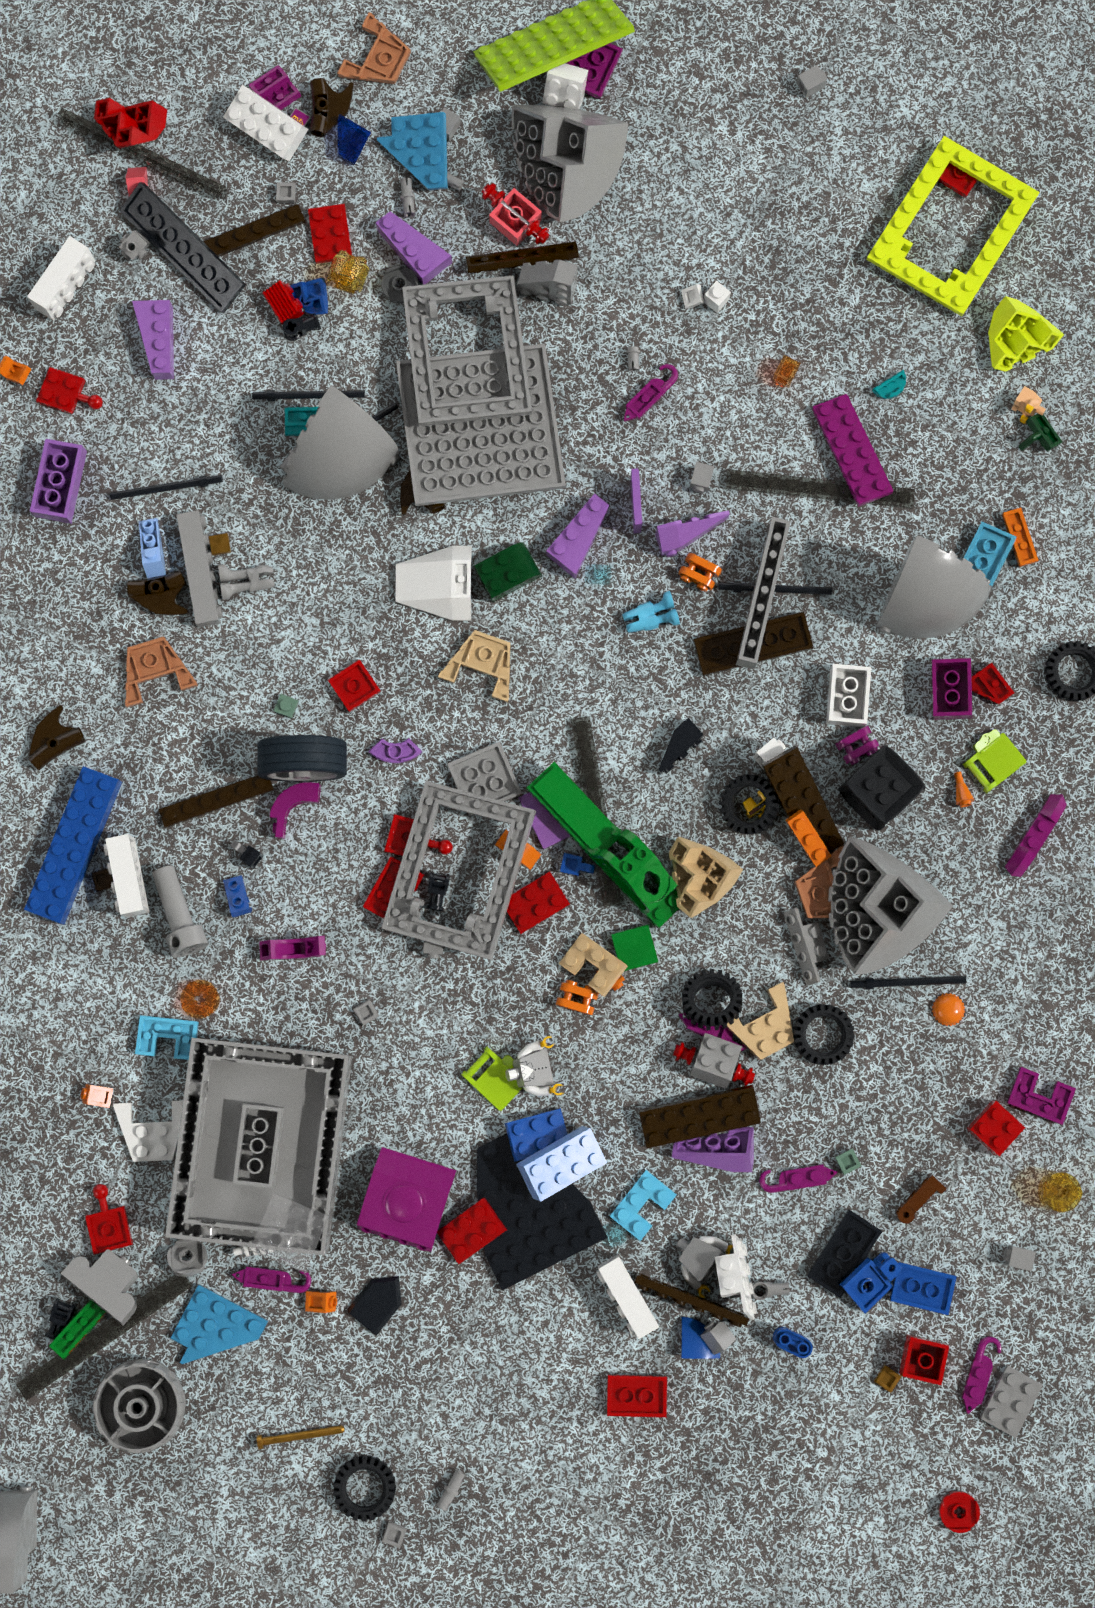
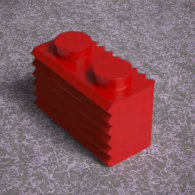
M279 280L262 294L279 322L283 325L285 320L299 318L304 315V312L302 311V303L298 298H294L292 294L294 291L289 283L285 284Z

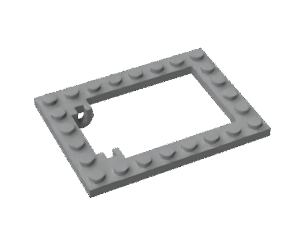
M514 276L402 287L419 426L532 415ZM484 299L486 315L500 314L510 396L435 404L425 321L438 320L437 304Z
M425 781L381 929L493 960L536 811ZM440 805L511 824L484 917L470 913L465 923V932L421 920L419 907L424 905V900L412 897Z

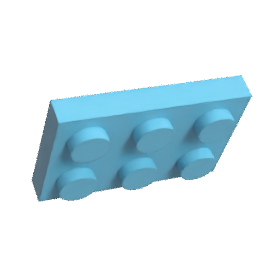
M981 522L964 558L973 564L972 568L975 571L980 569L986 575L985 577L990 580L989 585L993 586L1017 537Z

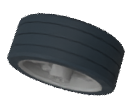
M284 735L261 739L257 743V775L267 780L287 782H316L341 779L347 775V743L340 738L321 735Z

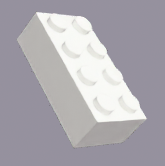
M244 85L241 86L223 118L287 161H290L309 130Z
M71 236L68 237L27 296L35 310L53 321L56 317L61 316L66 302L72 300L73 292L77 287L82 286L87 272H91L95 266V259L89 248Z
M125 834L105 839L106 844L103 845L106 856H109L110 863H107L109 874H112L114 881L111 882V888L117 896V901H115L116 911L125 917L150 913L135 838Z
M617 1254L598 1265L599 1271L596 1273L602 1284L607 1283L609 1288L606 1290L612 1302L616 1300L619 1304L616 1308L622 1319L627 1318L629 1323L626 1325L633 1337L636 1335L640 1339L659 1328L657 1321L619 1255Z

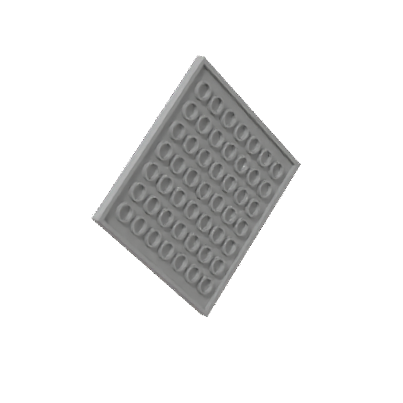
M545 344L523 346L532 415L419 426L411 359L396 361L415 506L566 488ZM504 348L430 357L435 404L510 396Z

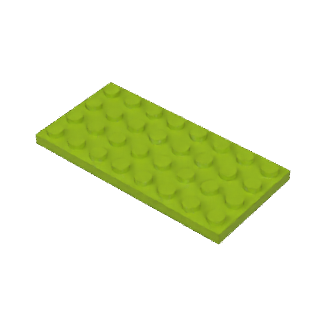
M587 0L580 2L572 8L564 9L554 16H548L545 20L533 23L527 28L515 31L509 36L499 38L489 45L481 46L473 51V53L499 92H502L634 33L635 30L633 24L613 0Z

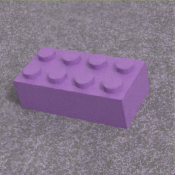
M45 439L30 512L34 517L72 524L87 454L83 445Z

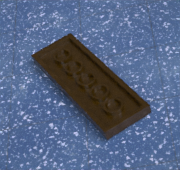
M804 612L767 620L757 663L814 648ZM745 626L693 639L703 676L742 667L736 665Z
M793 746L761 764L788 818L801 809L829 852L844 844L797 746Z
M753 1084L638 1110L647 1149L761 1123Z
M638 1272L634 1275L633 1280L636 1286L642 1290L648 1291L649 1288L655 1290L654 1293L660 1297L667 1298V1295L671 1296L674 1302L684 1306L686 1303L691 1304L692 1309L701 1313H704V1310L709 1311L712 1317L722 1320L723 1317L727 1318L730 1324L740 1328L742 1325L747 1326L749 1318L743 1313Z

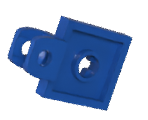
M882 1252L873 1260L870 1258L864 1260L840 1286L859 1309L866 1314L893 1287L890 1282L900 1273L901 1266L893 1257H889L886 1252ZM870 1281L868 1283L869 1288H863L864 1283Z

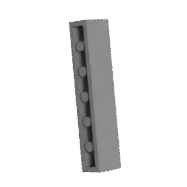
M199 510L176 514L195 623L198 628L220 624V618L223 617L221 606L218 607L217 600L220 599L218 588H214L213 581H216L215 570H211L210 563H213L212 553L208 552L207 549L210 541L208 533L205 534L204 527L207 526L205 515L202 516Z

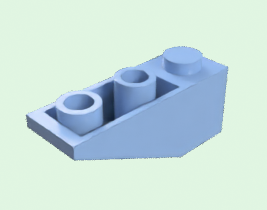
M158 519L139 521L142 565L147 578L166 575Z

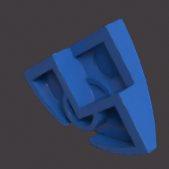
M321 277L308 282H298L290 285L294 291L292 293L294 298L299 299L305 312L310 314L316 313V315L328 314L325 278Z
M682 1317L681 1358H720V1353L714 1355L700 1336L705 1331V1325L689 1317Z

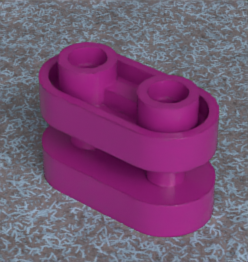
M869 726L856 731L835 744L838 751L845 749L847 755L843 759L846 764L851 763V765H855L862 760L860 757L863 755L871 756L878 751L877 747L880 746L876 739L870 741L868 735L872 733ZM861 740L864 745L853 750L851 745Z

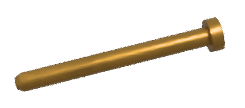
M339 1425L269 1437L257 1435V1447L259 1450L263 1449L264 1445L341 1434L345 1432L344 1426Z

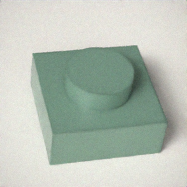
M280 694L274 712L292 719L299 700Z
M853 1148L835 1157L843 1175L862 1166Z

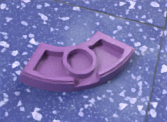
M409 738L404 742L396 744L381 739L368 751L375 758L388 763L407 762L422 753Z

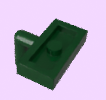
M1036 414L1026 421L1033 434L1019 444V449L1024 451L1034 441L1039 440L1046 452L1059 446L1062 440L1044 414Z

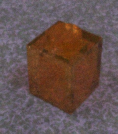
M784 355L772 380L780 387L784 388L786 386L789 388L801 363Z

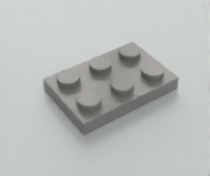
M1006 1365L980 1419L1016 1438L1043 1385Z

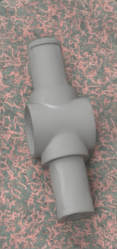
M754 1281L752 1283L753 1290L758 1285L764 1286V1293L762 1295L754 1293L751 1295L752 1299L764 1300L765 1298H772V1295H790L789 1289H783L789 1288V1282L771 1283ZM741 1294L730 1296V1299L740 1298Z

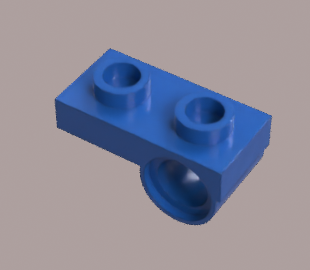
M242 875L223 880L232 917L251 913L252 908L249 907L250 901Z

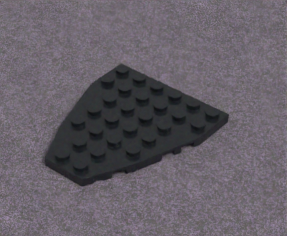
M507 1133L477 1148V1199L480 1201L482 1198H486L507 1229V1231L484 1247L485 1256L502 1290L608 1238L591 1202L573 1183L541 1202L532 1198L516 1165L520 1161L514 1162Z

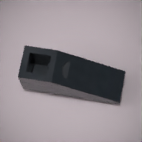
M689 718L674 730L658 770L660 775L663 772L665 774L670 772L675 767L673 763L676 760L682 761L688 755L687 751L691 747L695 749L703 742L701 738L704 734Z

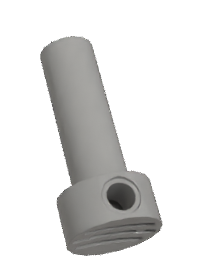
M165 866L153 871L152 876L172 932L165 938L171 956L173 958L184 957L206 948L209 943L203 926L193 924L174 866Z

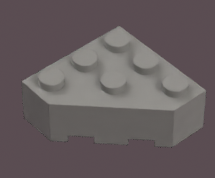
M554 260L553 264H549L547 261L536 262L535 266H531L530 263H523L517 283V290L526 296L533 294L544 301L551 299L562 306H566V304L571 305L577 286L578 265L562 260Z

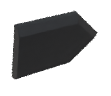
M399 1276L371 1279L346 1310L376 1336L402 1305Z

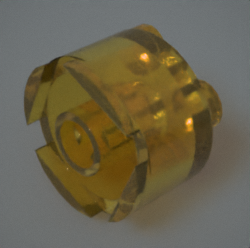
M340 250L334 256L327 274V280L330 283L332 280L335 283L334 287L348 293H355V290H359L358 293H360L369 273L367 260L361 256L355 257L349 255L346 251Z
M1064 1172L1046 1174L1040 1180L1038 1186V1196L1041 1203L1050 1210L1062 1213L1073 1210L1079 1204L1083 1194L1078 1180ZM1057 1188L1063 1189V1190L1061 1191V1193H1062L1061 1196H1060V1195H1057V1194H1058Z

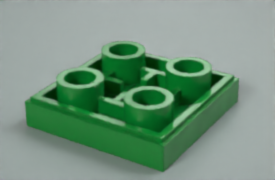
M649 925L611 934L617 958L628 966L625 971L658 963Z

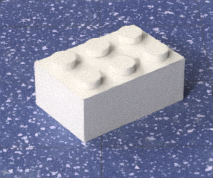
M833 664L831 666L826 724L854 727L866 726L871 667Z

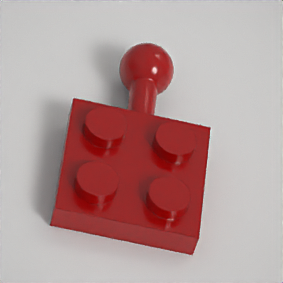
M49 367L36 400L39 404L72 415L78 401L87 403L94 410L100 409L103 405V400L99 395L87 396L81 394L86 382L84 378Z
M394 814L385 852L403 856L414 819ZM429 839L427 846L438 849L443 855L451 853L453 845L449 840L438 842Z
M97 1184L93 1188V1196L98 1199L101 1212L85 1216L94 1255L105 1252L107 1249L114 1250L133 1245L125 1206L108 1209L106 1200L108 1188L104 1184Z

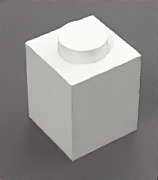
M716 281L705 293L704 302L718 313L729 300L731 292Z

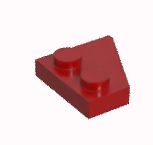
M990 663L972 676V692L998 705L1014 694V691L993 663Z

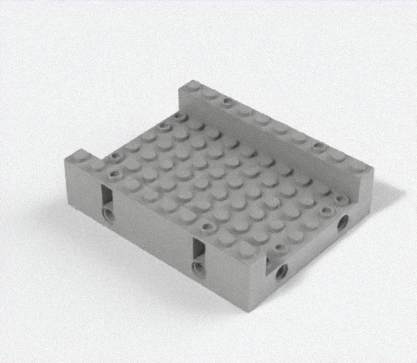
M191 1037L165 1237L315 1255L327 1254L329 1252L353 1056Z

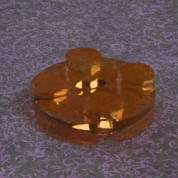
M205 980L189 982L181 993L182 1009L193 1018L204 1019L209 1017L219 1007V992L211 982ZM203 994V998L206 999L205 1002L197 1005L198 1001L195 1000V997Z

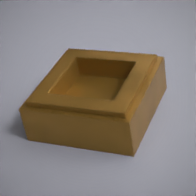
M228 533L209 536L212 556L231 553Z
M884 1364L874 1382L891 1393L902 1376Z

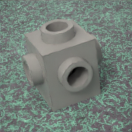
M133 230L130 235L127 233L120 240L122 244L119 248L122 250L121 254L126 259L136 260L138 258L140 260L147 253L145 249L151 243L137 230Z

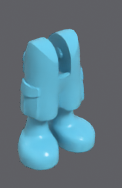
M664 592L663 599L654 605L649 601L623 613L624 621L639 618V621L626 625L627 632L632 633L659 628V623L665 622L671 623L674 626L679 625L680 621L677 611L672 609L674 608V602L671 592ZM669 610L665 614L658 616L655 615L656 612Z

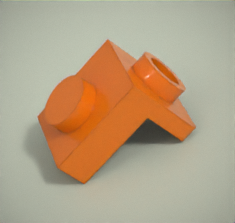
M4 356L0 363V375L20 385L25 383L31 368L13 361L8 356Z

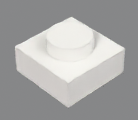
M696 284L681 290L685 308L689 309L705 303L701 285Z

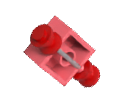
M494 183L491 185L487 184L483 188L482 198L484 200L490 199L492 201L491 206L495 208L489 214L490 224L517 247L527 236L533 235L536 244H543L549 238V229L547 227L542 229L539 226L542 220V211L515 188L506 197L504 191L498 192Z

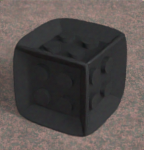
M883 745L838 788V791L862 819L871 827L880 831L889 821L902 812L926 786L917 773L894 750Z

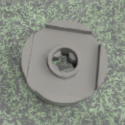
M179 1239L175 1242L172 1249L170 1247L167 1253V1262L170 1269L176 1276L190 1277L203 1272L208 1259L205 1246L201 1242ZM187 1253H189L190 1256H192L190 1260L185 1261L184 1259H182L183 1257H186Z

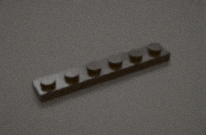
M296 204L203 242L220 257L306 222L299 205Z
M575 241L467 256L466 263L468 273H480L481 271H496L509 267L516 268L523 266V263L535 265L536 262L541 261L553 263L554 260H572L579 258V253Z
M257 775L158 810L163 825L167 828L274 791L271 780L263 779Z

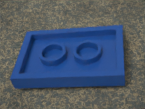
M561 1108L504 1123L514 1162L526 1159L567 1135Z
M898 1262L901 1266V1271L894 1278L890 1301L949 1315L957 1276Z

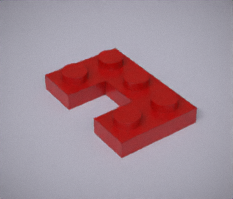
M393 857L389 858L363 905V908L383 919L401 864L400 861ZM419 873L414 892H416L425 876L422 873Z

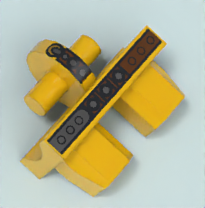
M760 790L757 794L762 802L758 805L752 797L742 803L747 811L746 816L749 819L762 810L763 812L758 815L760 818L765 811L766 801Z

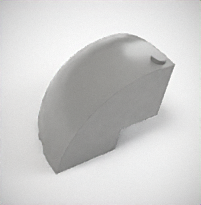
M512 105V129H515L516 137L513 146L519 156L516 159L520 173H524L527 180L525 185L529 193L534 194L538 206H543L547 210L546 214L559 222L575 219L589 211L606 194L619 171L625 152L628 123L613 117L579 109L545 105Z
M331 385L317 404L319 407L316 415H311L307 420L305 426L307 430H302L296 440L297 449L296 451L292 450L288 458V464L284 470L287 476L283 477V485L289 490L309 498L331 500L349 497L372 486L387 472L391 465L395 466L400 459L399 449L391 436L367 412Z
M917 535L906 552L899 572L893 579L875 627H878L879 631L885 634L891 632L904 637L920 639L951 633L968 623L980 611L992 590V586L989 585L990 580L985 577L986 575L980 569L975 571L970 561L965 558L959 560L955 552L951 550L943 551L938 548L939 544Z
M850 837L838 857L840 858L838 866L832 873L834 878L832 887L829 888L828 902H831V913H829L830 926L834 929L835 944L839 945L843 954L841 955L843 960L854 974L875 972L907 955L934 931L953 907L933 885L908 865L879 847L854 837Z
M21 1486L20 1490L0 1492V1594H13L27 1581L28 1554L37 1547L38 1489H32V1486Z

